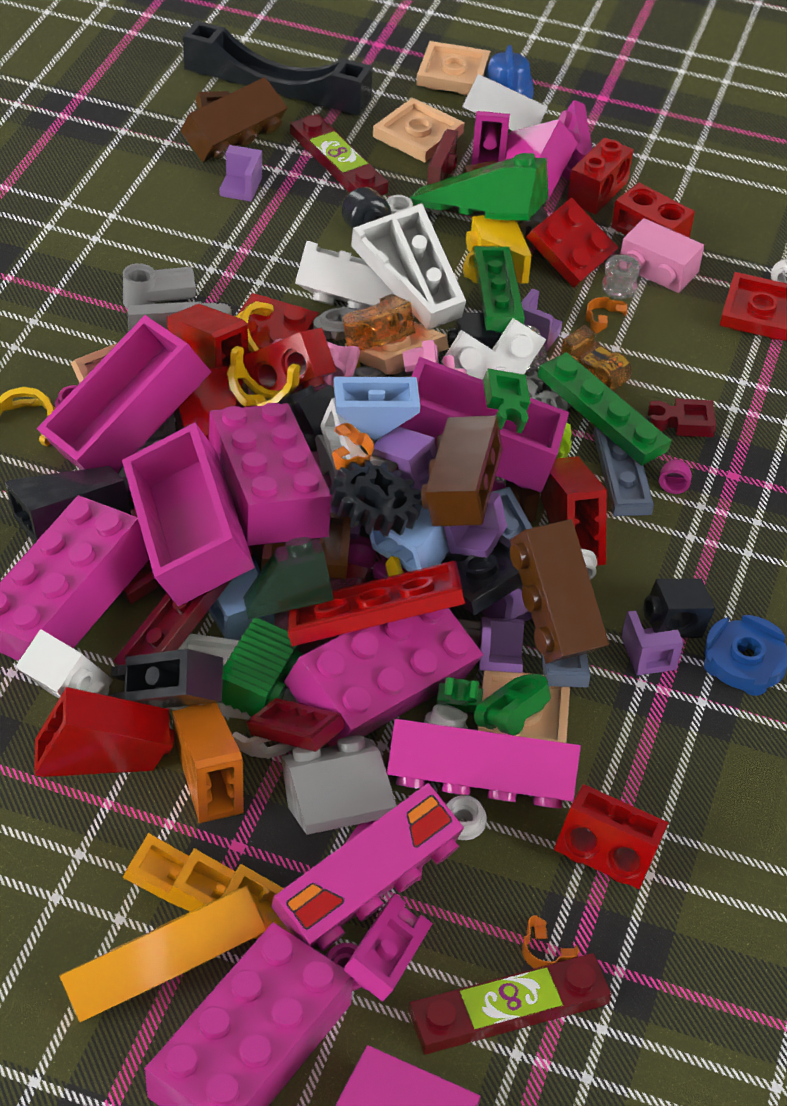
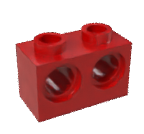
M604 137L571 169L567 201L572 197L582 209L597 214L628 183L633 149L622 145L616 140Z
M638 183L615 200L611 228L627 235L645 218L690 238L695 211Z
M322 328L296 333L243 356V363L250 377L267 390L280 391L287 383V370L292 364L300 365L299 386L296 388L302 386L303 389L310 385L313 388L320 387L325 384L323 377L337 372Z
M583 784L569 809L554 850L566 855L576 863L585 864L609 875L619 883L628 884L640 890L669 822Z

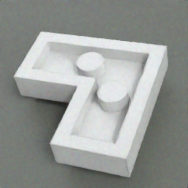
M512 318L493 349L488 348L461 330L445 356L453 355L455 369H466L468 375L483 380L488 368L525 374L546 339Z

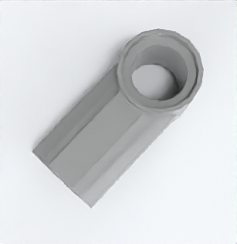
M135 263L125 267L123 270V305L125 308L129 305L193 299L196 296V285L192 267L154 270L149 265Z

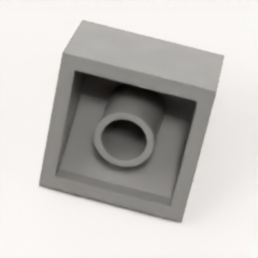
M358 735L348 736L337 741L338 745L320 748L317 752L296 747L293 749V754L281 756L288 808L306 835L375 821L397 806L380 750L370 739H365L363 736Z

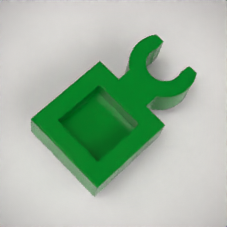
M488 368L483 378L487 408L498 410L496 415L499 430H502L506 420H510L516 425V431L522 433L528 421V413L526 411L531 403L526 375Z
M447 677L445 684L439 683L437 704L450 705L464 713L474 714L477 705L482 702L483 689L479 688L478 681Z

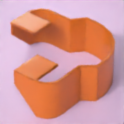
M608 297L594 298L587 305L586 321L590 323L591 331L597 334L607 328L608 319L607 315H598L599 322H596L593 319L592 310L604 308L609 312H620L626 316L627 304L624 301L611 300Z
M343 423L336 426L335 433L339 436H347L355 445H361L368 453L366 457L357 455L351 459H343L342 457L350 454V452L342 446L332 453L336 469L338 471L341 467L348 469L350 462L353 461L360 467H363L365 460L370 461L374 451L372 439L366 433H360L352 424Z
M536 915L529 918L527 935L523 940L522 952L526 962L535 969L578 957L579 948L577 945H575V948H560L561 956L554 962L543 961L533 956L526 946L530 940V927H534L535 939H547V921Z

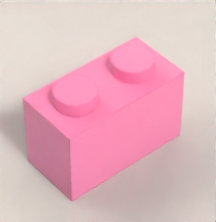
M643 218L623 238L618 266L680 293L699 272L704 244Z

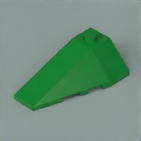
M532 153L517 154L513 158L420 187L409 198L412 200L413 206L422 203L424 208L446 210L456 206L459 207V214L470 215L473 211L480 210L485 211V218L529 221L549 198L547 158H535V155Z

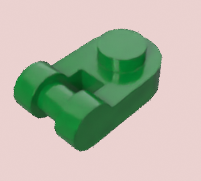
M527 674L509 681L477 705L474 713L476 724L487 729H495L497 727L500 732L515 736L519 734L524 727L525 720L532 714L540 712L550 701L551 692L548 680L540 674Z

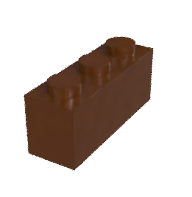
M263 77L189 113L180 132L202 162L213 157L220 159L226 155L229 145L237 146L240 144L243 147L255 140L257 135L263 132L270 134L278 129L282 124L281 119L288 107L267 78Z
M497 415L448 417L443 434H439L437 438L436 458L431 459L429 463L430 477L428 483L423 484L421 489L423 509H429L432 526L483 525L503 451Z
M570 519L525 529L511 538V562L515 569L519 571L523 584V603L525 608L531 612L535 626L534 641L538 651L543 654L545 663L548 664L580 656L608 646V638L573 520Z

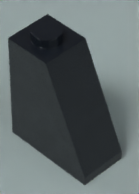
M110 466L5 481L13 517L35 543L78 495L131 515L129 501L133 499L127 478H121Z

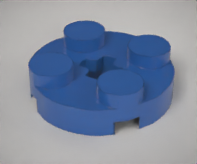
M743 615L741 621L734 620L728 622L730 617L719 620L710 629L704 648V668L710 675L716 676L725 684L742 689L747 694L753 696L764 694L767 688L778 684L784 678L787 672V646L784 643L786 636L781 629L768 620L753 615ZM748 648L754 651L753 657L745 656L739 651L744 652Z

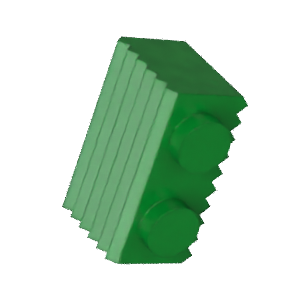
M253 617L241 640L235 646L234 651L231 652L226 664L223 665L222 702L225 706L230 705L233 709H239L241 713L246 712L249 716H254L275 698L283 699L287 689L284 681L299 657L305 655L299 652L301 644L291 646L288 630Z

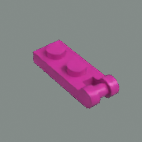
M573 100L568 110H564L559 116L561 122L578 142L562 173V176L570 180L571 169L592 150L585 104Z
M396 893L389 898L379 911L372 926L343 968L345 972L355 979L358 985L370 991L382 1002L395 988L433 924L422 914L416 917L405 908L406 901Z

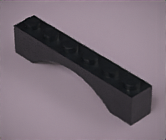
M198 20L183 35L184 69L197 72L200 75H208L226 80L229 83H238L246 86L266 77L277 94L283 95L286 98H295L313 103L316 106H325L340 110L346 114L359 116L371 100L373 66L344 58L320 67L299 68L283 65L253 52L238 41L225 27Z

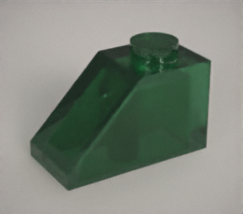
M298 537L287 541L286 546L276 548L243 597L248 619L334 600L325 554L319 539L311 540L309 537Z

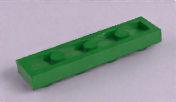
M474 246L473 260L486 330L503 333L512 318L524 325L525 317L510 247Z
M566 352L540 365L537 377L641 466L668 452L672 440L569 353Z

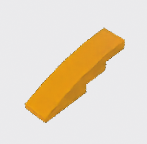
M148 833L122 877L189 912L248 885L266 927L268 928L274 922L290 933L271 907L274 896L282 891L283 887L242 864L234 871L195 848L190 856ZM260 934V935H258V936H256V937H254V938H255V939H258L262 934Z
M247 885L169 921L155 930L61 974L59 977L79 1022H82L264 933L267 927Z

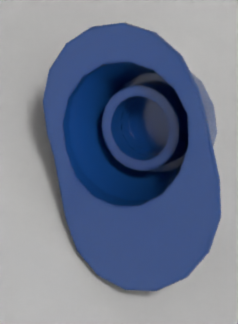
M508 45L505 52L493 55L485 77L532 99L534 94L533 79L528 59L523 55L513 53L512 45Z

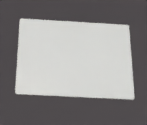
M479 74L463 104L464 108L474 113L476 111L510 114L508 129L512 131L540 124L547 109V106Z

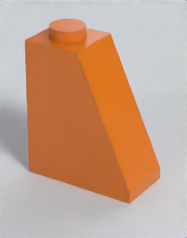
M218 704L190 705L184 709L172 711L174 740L199 823L243 814V758Z

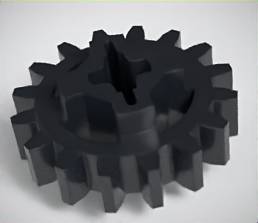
M365 460L363 467H360L354 461L350 462L348 469L341 467L337 476L334 477L329 494L332 495L331 506L339 507L337 516L339 518L350 517L352 519L351 527L354 528L361 524L365 526L367 534H371L373 531H380L384 537H388L391 529L398 535H402L405 527L409 529L414 527L423 507L420 501L421 490L413 489L415 483L413 479L404 480L401 478V470L398 469L392 473L387 470L388 467L385 463L378 466L373 465L369 460Z

